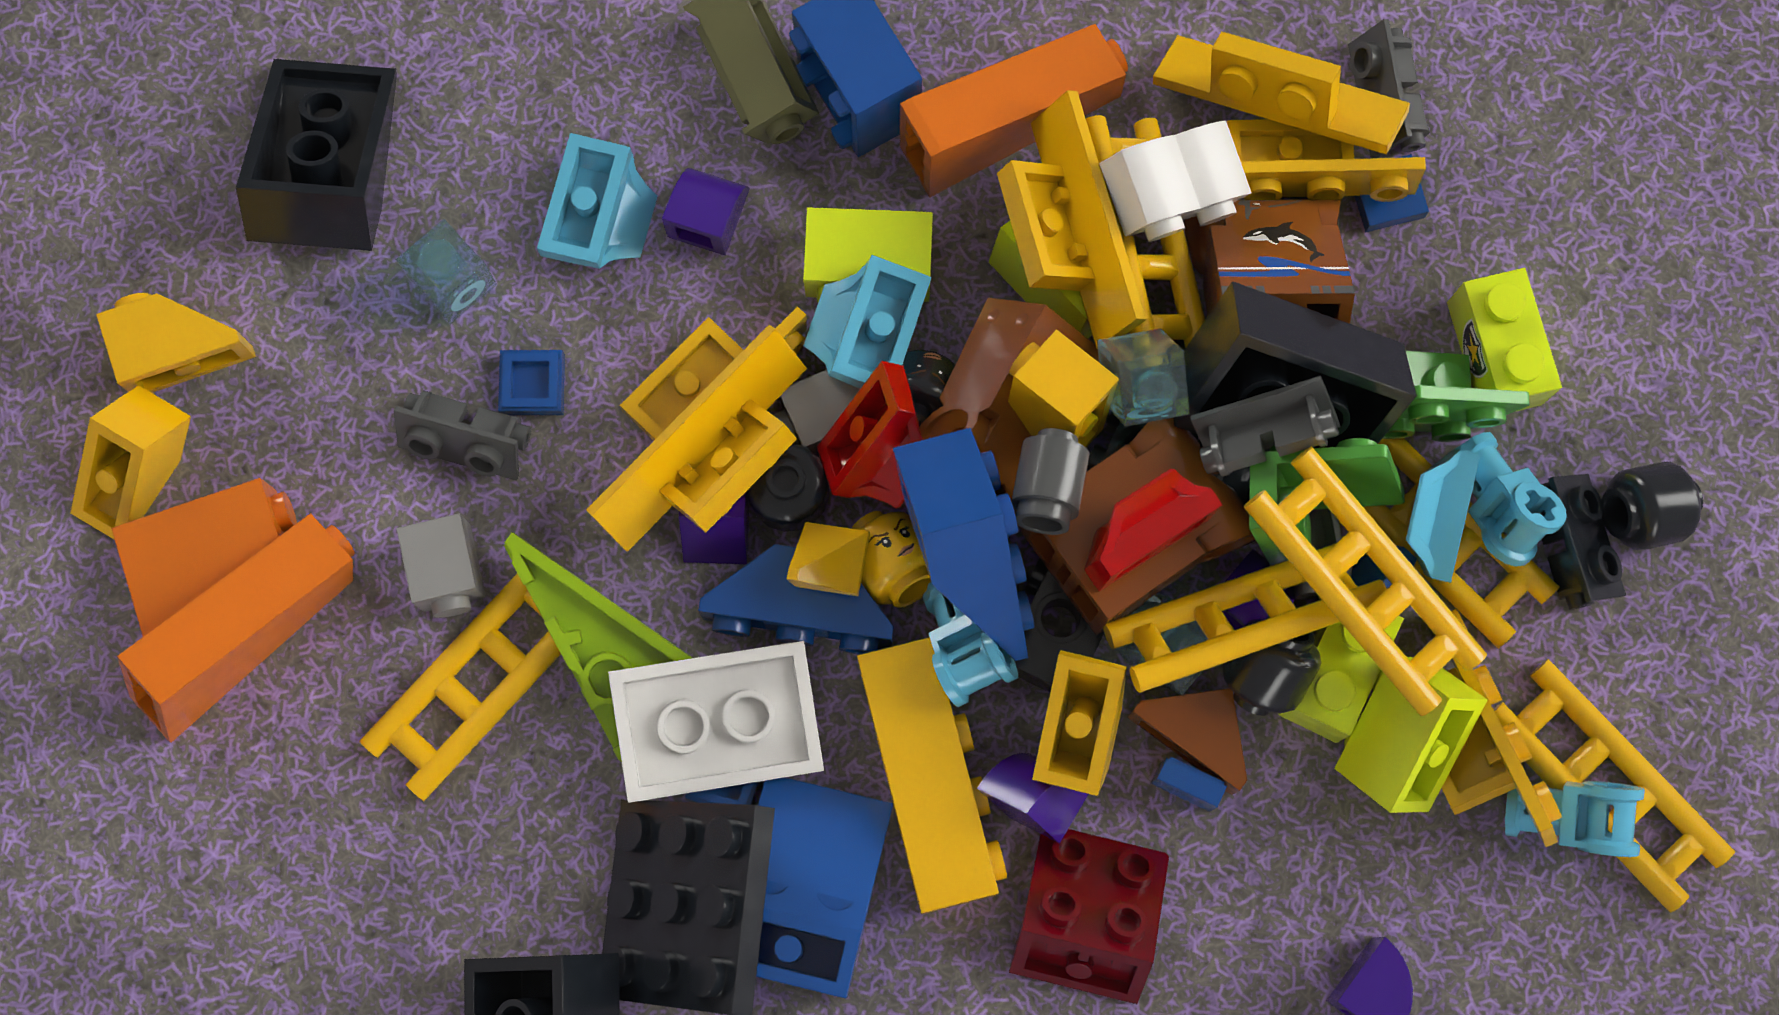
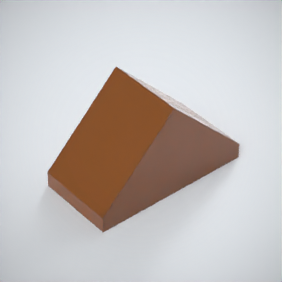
M1230 688L1142 700L1128 715L1127 718L1194 768L1225 782L1224 785L1227 786L1225 791L1233 795L1239 792L1248 781L1233 691Z

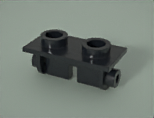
M1589 474L1548 478L1549 482L1541 485L1552 490L1561 499L1566 508L1567 515L1564 525L1553 534H1546L1542 538L1543 545L1564 540L1567 549L1547 557L1554 582L1560 586L1557 590L1559 600L1566 599L1569 610H1575L1595 604L1594 601L1626 596L1621 580V561L1615 550L1611 547L1602 519V500L1597 490L1592 486ZM1545 510L1540 513L1542 516H1545Z

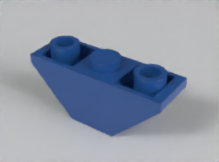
M774 544L700 598L698 611L702 619L713 621L711 630L720 634L749 637L751 627L776 631L775 640L786 644L804 641L805 646H813L815 637L840 640L839 650L859 655L877 651L878 646L892 647L894 626L862 584L859 596L799 588L787 580V574L796 547Z

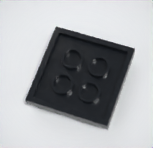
M621 799L619 820L615 831L616 844L611 884L607 896L608 908L602 954L619 953L620 1001L725 1015H752L775 808L744 804L648 800L628 803V800Z

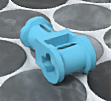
M1483 432L1473 436L1456 448L1457 450L1481 454L1472 490L1477 501L1468 512L1482 530V541L1487 550L1496 559L1511 566H1524L1535 557L1538 550V542L1546 534H1553L1564 525L1567 518L1566 508L1561 499L1552 490L1539 483L1529 468L1513 472L1497 451L1498 443L1491 432ZM1543 510L1546 512L1545 516L1540 514ZM1503 532L1507 534L1504 539L1501 536Z
M930 582L923 594V600L927 610L935 615L939 627L928 633L935 653L932 655V662L937 678L951 702L956 707H960L969 703L970 694L1000 679L1007 683L1017 679L1018 671L1014 659L947 598L945 599V596Z
M1567 781L1563 786V790L1549 788L1562 815V818L1551 822L1555 834L1559 836V845L1577 847L1579 850L1600 855L1618 857L1639 856L1640 845L1634 842L1636 805L1637 801L1644 799V788L1599 781H1585L1583 783ZM1517 790L1509 791L1506 802L1505 835L1517 837L1520 831L1538 833ZM1610 805L1614 807L1612 832L1608 831Z

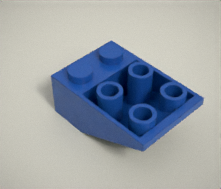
M971 428L893 448L903 498L932 585L1015 661L1028 658L1024 631L1035 628L1034 620L1025 590L1017 591L1016 589L1017 584L1027 581L1026 573L1017 543H1008L1010 535L1018 533V525L1008 493L996 496L995 491L1001 490L1002 487L992 451L980 453Z
M786 777L766 780L764 782L758 806L775 808L756 977L845 999L848 998L894 803Z

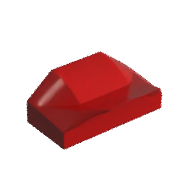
M881 361L818 444L817 448L832 495L846 498L867 496L883 501L895 508L901 507L905 502L893 448L924 439L919 428L903 365Z
M1171 468L1114 504L1110 521L1099 527L1095 532L1084 571L1100 592L1208 522L1223 504L1212 488L1194 485L1175 469Z

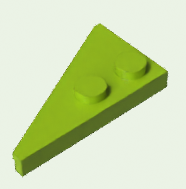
M511 532L504 542V547L512 560V565L523 585L526 586L545 621L544 624L568 668L576 678L589 707L595 713L608 737L615 755L622 762L608 672L692 659L693 657L523 538Z

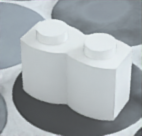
M1226 121L1214 122L1176 135L1146 141L1122 149L1099 163L1124 235L1130 236L1145 232L1148 242L1159 240L1184 230V219L1197 216L1200 226H1204L1230 217L1237 213L1234 202L1252 193Z

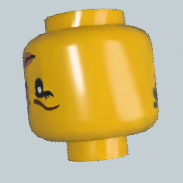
M873 511L860 518L851 529L870 532L861 584L876 604H893V606L901 608L921 599L931 579L910 516L901 511L889 512L884 515L881 511Z

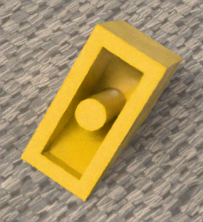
M136 293L122 297L115 302V308L96 314L117 384L128 392L139 385L153 393L256 357L253 346L237 330L158 293L153 295Z
M1056 329L1041 347L1035 342L1030 343L1013 362L1009 370V374L1013 376L1008 402L1031 436L1038 435L1040 430L1046 428L1062 429L1076 435L1078 443L1087 448L1104 428L1119 378Z
M138 385L90 417L70 514L114 539L111 528L144 517L181 461L191 416Z
M1060 650L1032 780L1098 796L1110 766L1122 711L1127 666Z

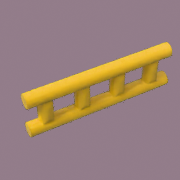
M1095 115L1086 118L1099 163L1122 149L1161 138L1156 118H1144L1135 122L1133 128L1136 138L1110 137L1105 116ZM1106 184L1146 316L1144 322L1129 332L1135 360L1137 362H1147L1161 356L1158 340H1184L1186 348L1205 321L1184 230L1160 239L1163 255L1137 254L1133 235H1124ZM1144 280H1170L1177 314H1151Z
M1404 438L1382 439L1378 444L1388 446L1394 464L1415 485L1405 494L1404 504L1394 505L1391 509L1386 505L1366 506L1364 508L1395 545L1406 548L1414 555L1409 543L1406 541V535L1420 475L1433 465ZM1469 503L1468 510L1472 507L1473 503ZM1467 511L1451 583L1427 577L1424 575L1418 561L1415 562L1414 568L1499 649L1516 632L1502 618L1506 612L1527 591L1540 604H1543L1560 586L1532 560L1524 566H1511L1496 559L1487 550L1482 541V530ZM1502 533L1501 536L1504 539L1506 535ZM1479 547H1482L1508 572L1484 599L1455 573Z
M1310 446L1291 462L1294 469L1304 479L1299 486L1279 504L1273 500L1266 490H1263L1250 499L1244 508L1420 716H1424L1434 710L1442 701V698L1428 682L1453 657L1465 671H1469L1479 665L1486 658L1487 653L1316 450ZM1321 501L1348 531L1323 557L1296 527ZM1365 553L1392 583L1367 609L1340 579ZM1409 605L1436 635L1411 660L1405 656L1384 631Z
M1335 544L1318 549L1317 552L1323 557ZM1289 560L1109 622L1105 624L1103 629L1111 649L1134 642L1146 662L1130 667V676L1134 687L1138 693L1339 623L1340 621L1323 600L1299 608L1294 606L1284 592V589L1304 583L1306 580ZM1347 572L1340 577L1366 609L1387 589L1384 582L1380 579L1358 587ZM1257 599L1270 618L1234 630L1222 611ZM1196 621L1208 640L1172 652L1160 633Z
M518 574L504 586L359 740L377 758L392 744L419 770L405 785L422 801H425L561 655L549 631L527 655L499 631L502 625L524 602L541 616ZM480 649L508 673L483 702L479 701L455 678L456 674ZM436 696L464 721L438 750L409 725Z
M1549 659L1545 660L1529 675L1543 690L1517 716L1504 702L1494 708L1502 727L1515 722L1532 756L1531 759L1525 761L1526 764L1552 789L1563 790V786L1567 781L1582 783L1607 758L1635 786L1645 789L1644 799L1637 801L1635 824L1651 808L1656 806L1683 835L1657 860L1641 845L1640 854L1637 857H1616L1670 913L1676 911L1688 900L1690 895L1675 880L1701 854L1715 868H1719L1734 855L1735 850ZM1561 710L1589 737L1563 764L1535 736ZM1614 808L1609 812V832H1612Z

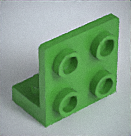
M1406 351L1417 396L1382 439L1405 438L1414 435L1415 431L1431 432L1432 440L1438 442L1465 440L1471 437V429L1505 424L1507 422L1506 415L1530 405L1529 392L1472 388L1469 355Z
M1352 438L1339 442L1337 447L1314 448L1363 507L1400 505L1405 503L1404 487L1387 445L1377 444L1369 439ZM1274 445L1270 448V451L1265 452V462L1250 466V499L1259 492L1266 490L1277 504L1283 501L1304 481L1291 465L1292 460L1304 450L1279 457ZM1321 501L1314 509H1328V508H1327V506ZM1249 514V529L1270 566L1288 560ZM1308 514L1296 527L1311 543V522Z

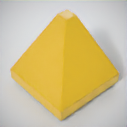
M805 522L789 565L787 580L799 588L859 596L870 532Z

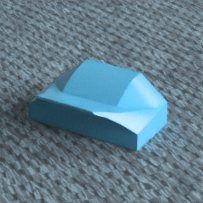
M570 133L537 246L540 256L598 269L609 261L641 257L658 196L646 185L636 171L630 147Z
M871 255L868 262L856 274L824 285L803 346L825 363L830 377L861 389L881 361L899 365L903 364L932 277Z
M1453 449L1420 475L1406 541L1409 543L1424 575L1450 583L1452 581L1481 454Z

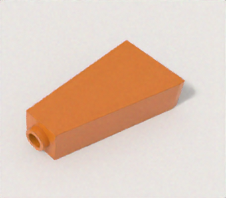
M1090 25L901 102L900 148L930 198L1036 142L1030 123L1067 90L1078 92L1084 115L1121 97L1126 72H1128L1126 58L1115 40L1109 39L1106 41L1097 25Z
M310 513L117 656L129 697L170 743L353 581V559L351 557L355 555V552L349 541L335 526L330 525L325 529Z

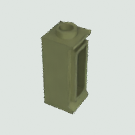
M693 0L683 6L685 11L696 16L701 23L696 29L741 122L747 124L746 127L742 128L745 135L767 144H781L798 136L804 130L803 123L819 114L764 0Z

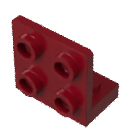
M1071 829L1067 830L1060 844L1040 834L1025 912L1014 946L1009 973L1138 1004L1154 963L1169 856L1165 852Z

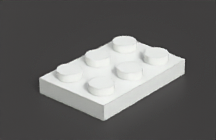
M804 641L608 672L628 803L824 771Z

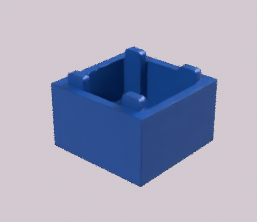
M811 0L792 10L793 30L789 32V37L796 49L797 60L799 61V64L796 66L806 87L813 84L836 121L837 125L831 128V135L839 148L845 149L851 145L859 158L900 135V103L922 93V77L874 0Z

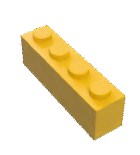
M930 637L857 655L921 915L996 896L999 894L996 881L1007 879L998 840L986 842L980 820L981 816L991 814L988 798L977 789L982 781V777L969 778L963 754L974 751L965 713L953 715L950 700L943 690L933 667L932 655L935 653Z

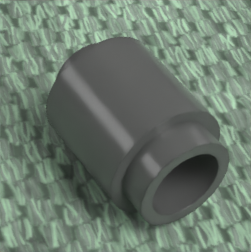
M1046 428L1040 430L1038 435L1028 437L1023 441L1011 501L1013 508L1017 510V524L1022 528L1041 534H1063L1069 531L1071 520L1078 517L1090 453L1086 447L1078 443V437L1073 433L1062 429Z

